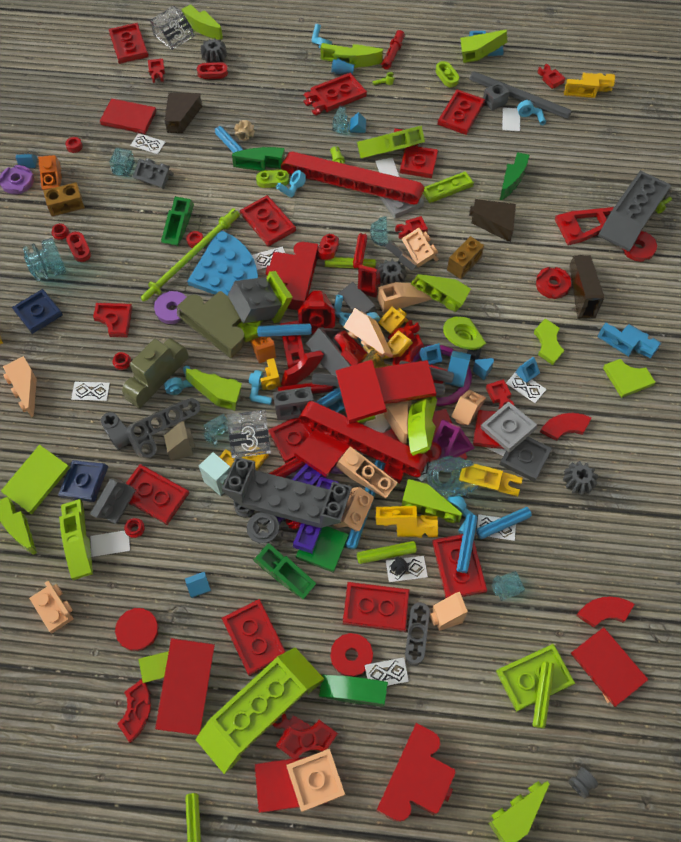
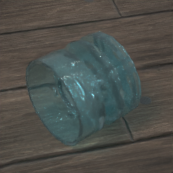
M53 237L41 241V250L38 249L35 243L32 244L34 251L32 253L28 246L23 247L25 262L37 282L42 281L41 272L45 279H48L47 270L50 269L55 276L66 273Z

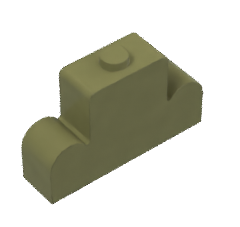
M222 291L216 293L205 304L201 296L192 294L177 305V316L230 359L242 349L244 332L241 328L237 327L242 320L229 297Z
M154 338L130 362L134 376L129 378L123 385L122 392L125 399L140 409L189 358L187 349L172 338L167 339L164 343Z

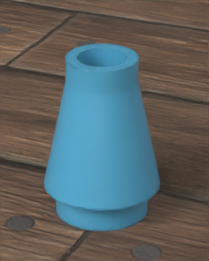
M333 59L332 73H335V75L351 73L353 75L354 65L340 59Z

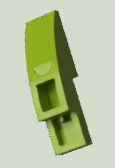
M322 43L320 47L321 60L333 61V59H340L354 65V68L381 64L383 61L382 48L353 44L352 48L325 43Z
M421 125L358 141L357 146L360 158L420 144L425 142Z
M435 396L420 399L417 403L410 405L408 438L412 455L423 454L431 447L436 428L432 422L437 403Z
M81 499L62 504V516L59 517L63 548L72 580L93 574L90 540L86 536L84 505Z

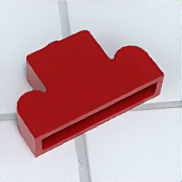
M296 243L293 247L294 255L274 252L270 265L266 267V276H268L269 272L276 271L293 298L287 307L289 309L299 310L309 295L318 260V244Z
M418 723L415 724L376 812L392 821L403 822L411 813L410 803L432 815H436L443 801L448 802L453 791L450 785L455 775V769L431 757L435 755L440 747V739L435 732Z

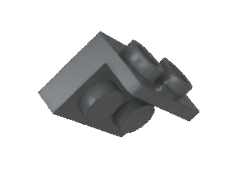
M146 158V160H138L132 177L164 189L169 175L173 176L174 173L170 170L169 166L162 163L157 165L155 161Z
M110 478L90 514L96 518H105L113 524H117L135 494L136 489L122 480Z

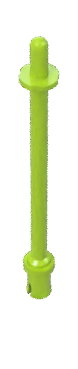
M232 208L224 217H220L219 224L156 283H148L150 288L141 296V300L145 302L154 294L160 295L162 293L160 288L221 230H228L231 224L240 217L239 212L236 211L234 213L236 209Z

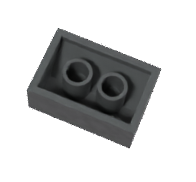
M318 328L307 342V345L311 352L322 351L324 356L321 360V365L332 375H336V370L352 366L341 355V347L334 339L337 333L342 332V330Z

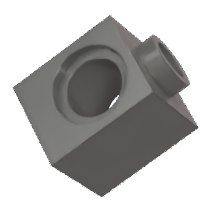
M501 82L486 88L483 99H486L485 104L492 111L507 104L510 91Z

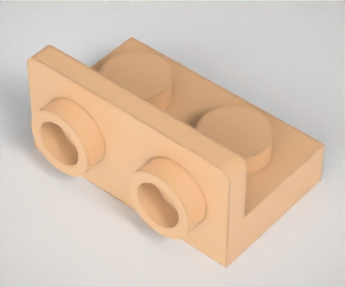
M420 228L402 238L418 268L432 258L435 261L439 260L436 255L439 253L434 244L430 245L429 243L431 238L426 231L423 233Z
M360 487L352 488L341 523L334 524V526L337 528L348 526L355 531H360L374 496Z
M47 581L45 582L47 587L29 599L49 632L54 633L74 619L70 613L73 609L67 600L63 602L60 596L63 593L57 584L52 585Z

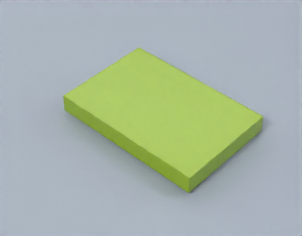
M39 444L3 487L1 492L27 512L33 514L70 469V466Z
M554 644L496 670L516 712L536 703L543 662L554 664L550 696L575 684Z

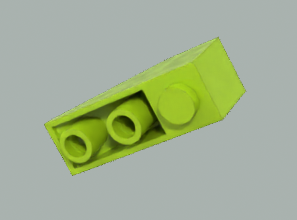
M507 29L460 38L463 63L478 61L508 43Z
M418 274L411 282V285L417 290L424 292L433 300L440 302L447 309L454 312L463 305L471 288L456 279Z
M186 369V380L216 406L235 411L242 383L235 379L221 378L216 374L202 373L197 369Z
M408 479L401 506H417V512L424 515L437 516L448 523L460 522L462 512L431 486Z
M537 781L528 788L530 793L524 798L521 794L510 801L512 806L504 811L503 808H500L491 815L493 820L489 825L500 842H518L529 833L549 787L548 781L543 784Z

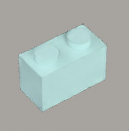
M212 452L199 465L204 482L221 496L224 493L222 487L231 468Z

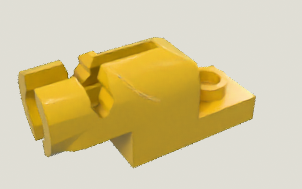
M583 72L581 80L567 79L564 95L595 98L597 92L612 91L615 74L606 73V76H604L602 73Z
M466 461L463 462L459 478L461 482L515 497L519 496L520 489L510 487L508 483L511 481L521 485L523 480L522 477L505 473L502 470Z
M417 506L376 507V525H397V537L422 538L424 533H426L428 538L438 537L437 516H417Z

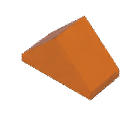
M269 336L250 340L259 364L266 362L268 359L276 358L275 344Z

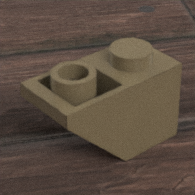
M184 421L180 422L164 435L167 453L171 461L192 456V448H195L191 429L186 428Z

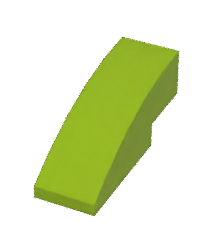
M192 5L181 9L183 20H188L185 24H190V28L204 36L217 40L223 39L221 26L205 10L198 12Z
M9 497L0 499L1 524L24 549L33 555L37 554L26 516L21 511L16 512L15 505Z

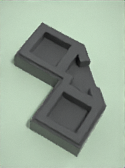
M391 240L387 242L385 248L397 256L400 263L413 271L417 263Z

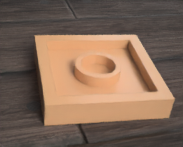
M330 749L287 765L301 812L345 796Z

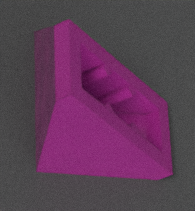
M442 419L433 442L440 445L442 450L438 460L445 463L475 449L461 427Z

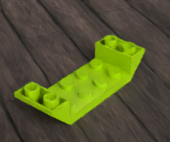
M294 647L276 657L213 715L195 740L225 775L241 759L240 755L305 693L309 695L324 681V678Z

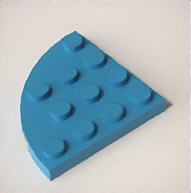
M221 230L212 239L187 282L189 286L215 295L222 291L228 296L235 281L258 278L257 267L248 249L234 236Z

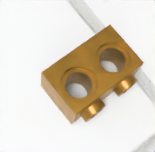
M77 182L43 190L51 217L85 208Z
M470 236L449 257L447 271L462 279L482 258L484 245Z

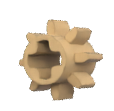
M240 120L239 124H235V136L242 141L249 140L250 137H254V125L248 120Z

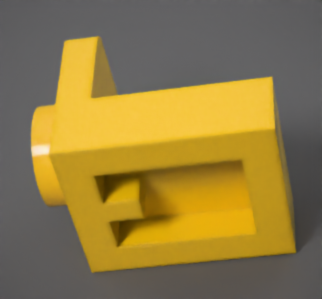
M392 306L378 323L392 334L404 322L407 323L409 320L405 318L407 314L401 308L396 310Z
M274 358L267 360L268 367L265 368L267 377L260 379L263 390H273L281 386Z

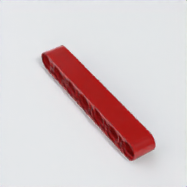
M309 401L299 416V421L303 425L351 446L353 449L410 476L420 477L429 461L426 454L412 455L410 446L357 421L349 423L346 416L316 402Z

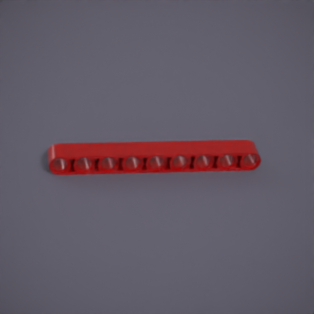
M292 151L288 152L281 164L282 170L287 171L291 175L295 171L300 170L306 175L307 179L413 205L419 203L425 190L424 185L418 181Z

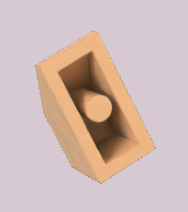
M469 389L460 397L451 417L461 425H469L476 417L486 397Z
M457 592L433 605L430 617L433 625H437L439 631L463 623L468 612L461 593Z

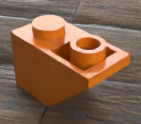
M56 155L38 157L42 190L59 187L62 174L60 161Z

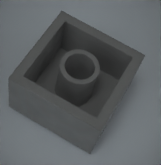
M266 277L235 281L228 293V297L243 323L274 319L281 307V303Z

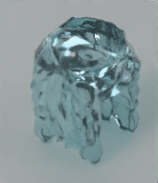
M445 456L431 461L427 473V481L429 486L440 495L445 497L466 496L468 492H474L478 489V485L459 481L462 468L473 466L472 461L453 456ZM440 471L451 473V478L447 483L439 481L438 473Z

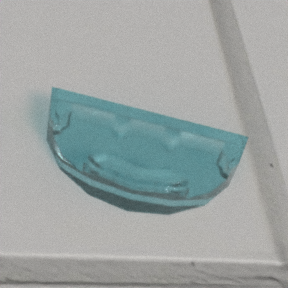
M387 216L378 218L376 222L371 224L370 228L371 239L381 247H385L388 242Z

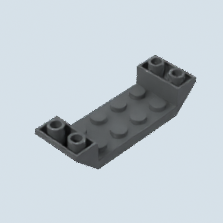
M640 170L611 211L598 236L630 251L658 205L672 189V185Z
M235 457L222 487V491L244 508L319 528L341 523L352 490L351 486L332 482L329 490L256 471L255 461Z

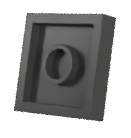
M527 437L510 453L506 450L499 465L535 482L552 448Z

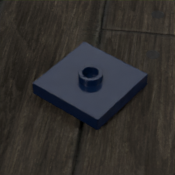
M44 289L39 290L12 307L31 334L63 316L61 310Z
M72 460L58 495L66 499H81V501L95 502L108 466L105 463Z

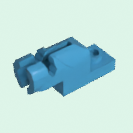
M605 323L598 335V338L628 357L633 350H636L637 353L651 359L661 345L660 341L655 338L649 340V334L640 331L630 324L620 332L616 327Z

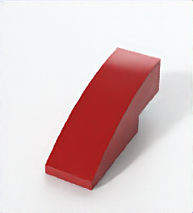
M359 265L358 289L367 296L377 298L378 287H380L381 283L379 270Z

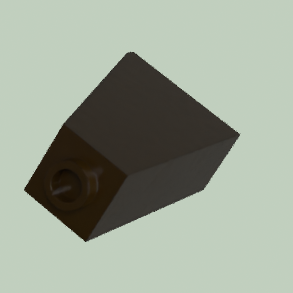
M591 255L573 256L569 267L577 318L595 319L603 303L604 294Z

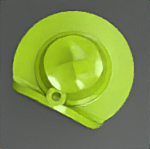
M452 317L443 326L446 338L460 348L476 350L487 344L470 318Z

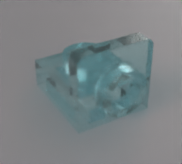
M340 106L333 118L332 130L347 135L349 132L346 107Z
M222 414L204 424L205 433H203V436L208 443L212 442L214 447L218 446L215 436L223 434L229 428L225 415Z
M516 571L501 577L497 575L493 580L492 589L496 596L499 595L501 601L525 591Z

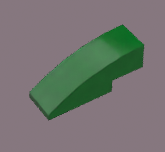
M279 147L250 148L232 153L233 167L256 171H266L267 167L282 169L281 164L285 159V148Z
M517 152L514 164H507L500 200L508 197L520 184L527 168L529 154Z
M174 197L172 209L168 211L161 243L174 246L180 244L194 207L191 199Z
M270 543L266 544L253 559L263 570L302 600L317 584Z
M339 675L322 676L324 681L321 682L320 698L359 705L367 704L384 707L388 685L386 681Z

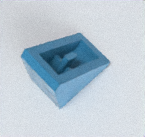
M458 351L452 352L448 371L453 372L454 377L452 383L445 382V384L458 387L464 386L471 354Z

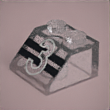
M175 6L168 8L150 20L153 35L171 50L196 36L184 13Z
M266 410L227 414L232 458L271 453Z

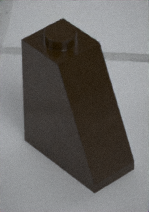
M168 93L165 113L167 133H183L202 108L200 93Z
M475 199L474 206H470L469 216H472L471 223L511 242L516 204Z

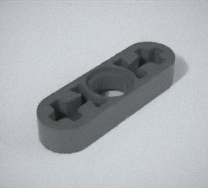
M422 602L415 603L412 606L409 618L405 660L413 666L422 663L426 649L430 610ZM418 608H421L422 612L426 613V615H422L421 623H416L418 614L414 612H417ZM419 628L423 631V637L415 639L412 637L411 631ZM414 644L418 645L417 654L421 655L416 660H413L412 656L409 655V653L413 652Z

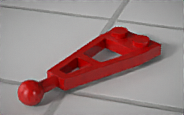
M614 207L570 211L556 215L555 221L569 246L584 242L598 235L607 220L605 216H609ZM597 217L600 226L585 233L582 232L576 219Z

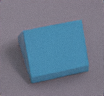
M359 112L350 119L351 133H366V118Z
M16 155L18 165L36 168V155Z
M439 343L421 348L419 354L422 361L428 360L429 365L442 362Z
M535 357L523 363L515 372L526 383L540 374Z
M494 359L475 360L473 372L485 380L492 369Z
M205 571L185 578L191 598L211 591Z

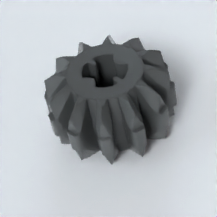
M215 38L203 41V45H201L203 60L206 63L224 62V58L227 55L225 43L221 39L216 40Z
M392 258L389 262L385 259L384 264L380 263L378 270L383 286L394 282H405L407 272L405 266L399 261L394 262Z
M578 461L576 464L572 462L569 468H566L564 471L563 482L567 483L566 489L572 488V494L578 491L580 496L584 492L590 493L592 488H595L597 485L598 474L594 473L595 467L589 468L588 463L582 465L581 461Z

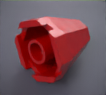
M322 291L311 292L298 310V324H311L312 333L310 335H314L318 328L335 327V309L327 295Z

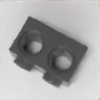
M311 386L273 392L277 421L299 418L309 401L314 402Z

